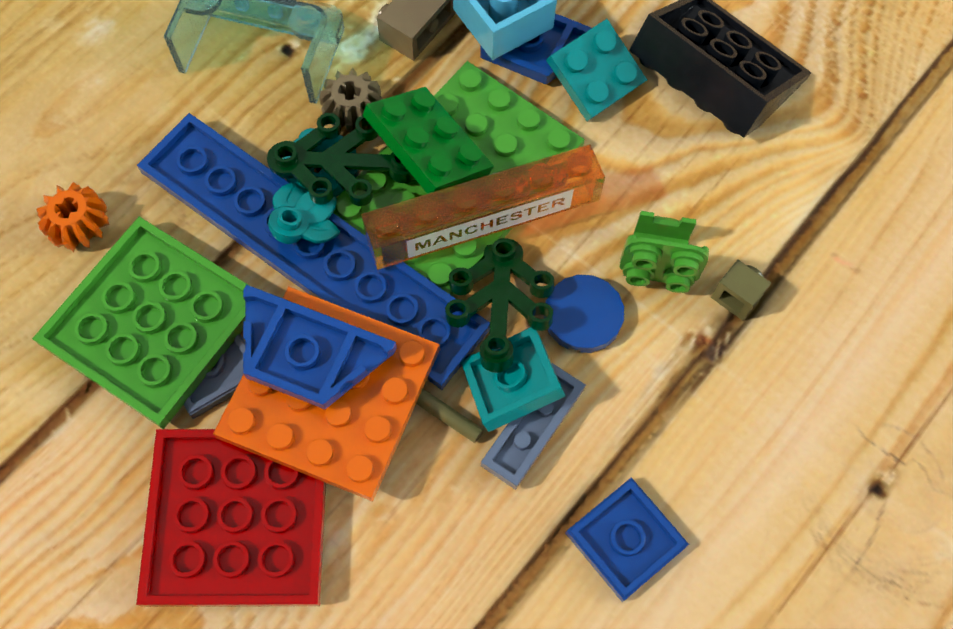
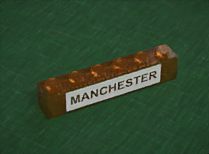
M591 144L363 213L361 216L365 236L376 268L379 270L599 201L605 175Z

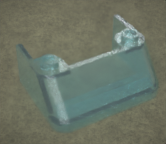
M313 0L179 1L164 34V39L179 72L186 74L210 17L295 35L300 39L311 41L301 70L309 102L317 104L320 91L323 88L345 28L343 15L339 8Z

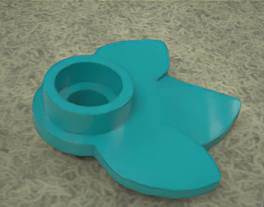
M296 183L286 184L276 191L273 196L272 204L274 210L269 216V230L277 241L285 244L296 243L302 238L313 243L328 242L340 234L338 227L328 220L336 208L337 199L333 195L330 202L322 205L316 204L311 200L309 192L304 193ZM316 190V191H315V193H318V194H321V193L326 192V191H324V190Z

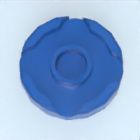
M578 274L563 279L554 286L552 295L545 302L553 309V323L547 329L549 335L560 346L566 349L580 350L581 353H592L606 348L616 339L624 322V305L619 293L607 281L594 275Z

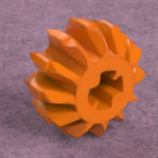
M73 182L66 191L57 185V194L53 197L43 195L44 202L47 205L36 209L41 219L38 225L41 232L48 236L49 241L58 248L64 245L67 249L74 252L79 243H82L84 247L90 248V239L92 237L103 238V232L100 228L109 225V218L105 214L108 210L103 199L99 198L92 188L87 186L82 189L80 185Z

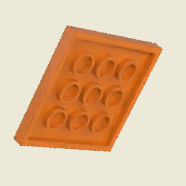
M288 286L283 299L395 341L397 345L395 353L327 409H322L249 380L243 374L213 434L217 439L373 502L440 351V344Z

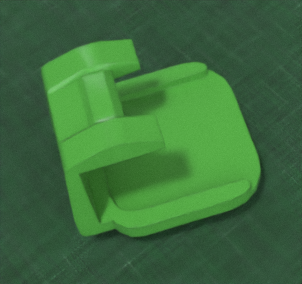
M641 211L634 234L626 239L620 258L619 267L623 270V276H626V282L634 286H647L651 280L666 283V289L671 292H688L690 286L700 278L709 256V248L707 246L701 248L689 244L690 236L696 225V219L682 217L678 221L673 218L654 216L653 212Z

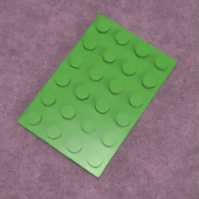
M468 61L434 97L494 165L490 175L430 198L415 179L409 183H398L392 180L388 171L363 170L356 179H365L370 182L373 193L371 202L365 206H356L350 201L349 194L344 190L336 198V208L333 212L451 296L455 294L449 287L450 272L456 268L469 269L484 259L485 247L493 245L500 238H505L515 225L408 258L406 241L537 201L583 148L585 140ZM386 146L379 154L390 155L392 151ZM357 190L354 194L363 195L367 191ZM521 211L511 214V217L519 216L516 219L522 217V214L514 215L516 213H522ZM502 216V217L497 218V219H496V226H497V225H500V224H503V223H499V221L506 220V218H505V219H502V220H500V218H503V217H506V216ZM490 220V223L484 225V222L481 223V230H484V226L487 225L493 227V220ZM477 225L468 227L465 230V234H472L476 232L478 229L470 233L468 232V229L471 227H477ZM462 229L459 230V235L454 232L449 233L450 240L453 239L452 235L462 237ZM438 236L433 245H436L437 242H446L448 240L443 236ZM429 239V240H426L425 243H424V245H422L420 242H419V243H416V244H415L416 251L419 250L418 245L421 247V249L425 248V246H426V244H427V241H428V247H430V246H431V241H430V239ZM458 280L456 282L464 283L466 280Z

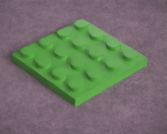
M139 216L32 339L160 428L165 429L184 405L187 398L192 395L206 377V374L219 361L221 355L234 342L236 336L242 332L243 321H245L243 290L246 283Z

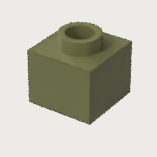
M737 260L718 283L711 298L743 321L762 298L771 282L765 279L757 268L745 265L740 260Z

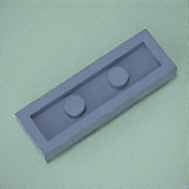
M553 363V368L566 396L508 423L481 461L482 468L515 490L586 386Z

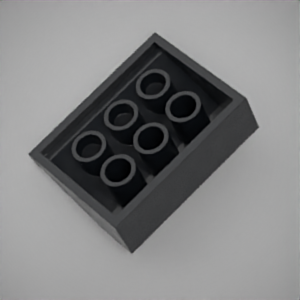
M679 0L648 14L629 50L639 58L643 66L654 69L666 79L672 88L683 91L695 101L697 107L712 113L723 122L727 130L734 134H739L743 138L760 127L811 74L809 70L712 0Z

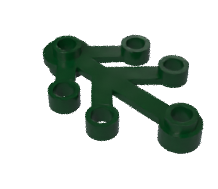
M324 113L319 116L317 128L297 142H279L272 146L267 154V163L273 173L285 179L295 178L309 192L311 200L320 205L332 200L334 195L332 184L325 177L316 178L308 168H322L349 194L350 201L356 206H365L371 202L373 198L372 186L365 179H356L347 169L388 171L392 180L398 183H409L415 179L403 164L398 163L400 160L393 152L390 155L350 153L364 142L372 141L378 137L377 132L373 128L369 130L362 129L364 126H371L362 115L355 122L356 129L323 152H313L312 150L326 139H335L341 133L340 119L334 113ZM327 124L335 125L332 128H324ZM319 188L327 189L324 193H315ZM357 190L367 191L363 195L354 194Z
M500 238L493 245H487L484 250V259L471 268H456L450 272L449 287L457 295L470 293L473 289V284L494 272V281L467 300L455 299L448 302L445 307L447 323L452 327L459 328L467 325L473 315L492 303L489 336L480 345V362L487 371L493 373L508 370L514 360L513 344L506 338L508 303L528 319L529 326L534 330H547L553 323V309L551 306L542 302L534 303L510 282V274L513 273L529 285L531 294L537 298H547L552 295L554 291L553 275L547 271L536 272L523 261L521 245L508 238ZM466 280L464 283H457L456 281ZM538 283H545V284H547V285H546V286H538V285H536V284H538ZM456 311L463 312L462 315H453L452 313ZM541 314L546 316V318L538 319L534 316ZM492 349H502V350H500V351H493Z

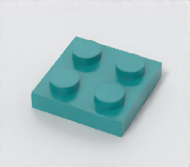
M605 19L550 55L546 60L586 121H589L647 81L642 70L608 19Z
M531 327L507 338L511 341L514 348L513 364L508 370L500 373L487 371L481 365L480 352L465 358L461 363L480 418L488 432L566 396L538 331ZM492 349V350H493V351H500V350H502V349Z

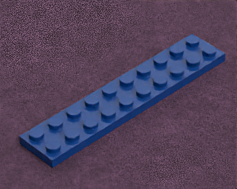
M190 113L137 164L143 175L308 294L440 344V351L427 380L443 390L462 366L461 363L464 359L471 355L490 331V322L477 313L463 327L450 326L446 321L445 307L448 302L456 298L334 213L328 220L338 227L340 234L328 242L313 243L303 238L293 244L277 241L268 227L269 216L274 210L272 200L276 191L282 186L289 184V182L273 173L268 167ZM456 311V312H454V313H452V314H453V315H462L463 312H461V311Z

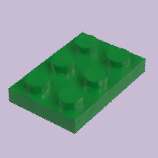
M426 87L368 103L365 106L362 116L430 198L490 175L494 165Z

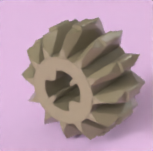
M353 67L349 75H343L337 70L336 80L325 79V90L320 91L319 95L322 114H336L340 119L341 127L346 126V130L349 133L353 131L357 118L363 115L366 104L383 99L378 82L371 81V76H369L368 72L357 76V72Z

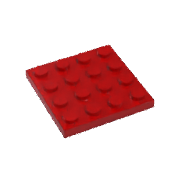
M156 429L136 605L141 607L320 606L326 483L217 439L213 434L215 429Z

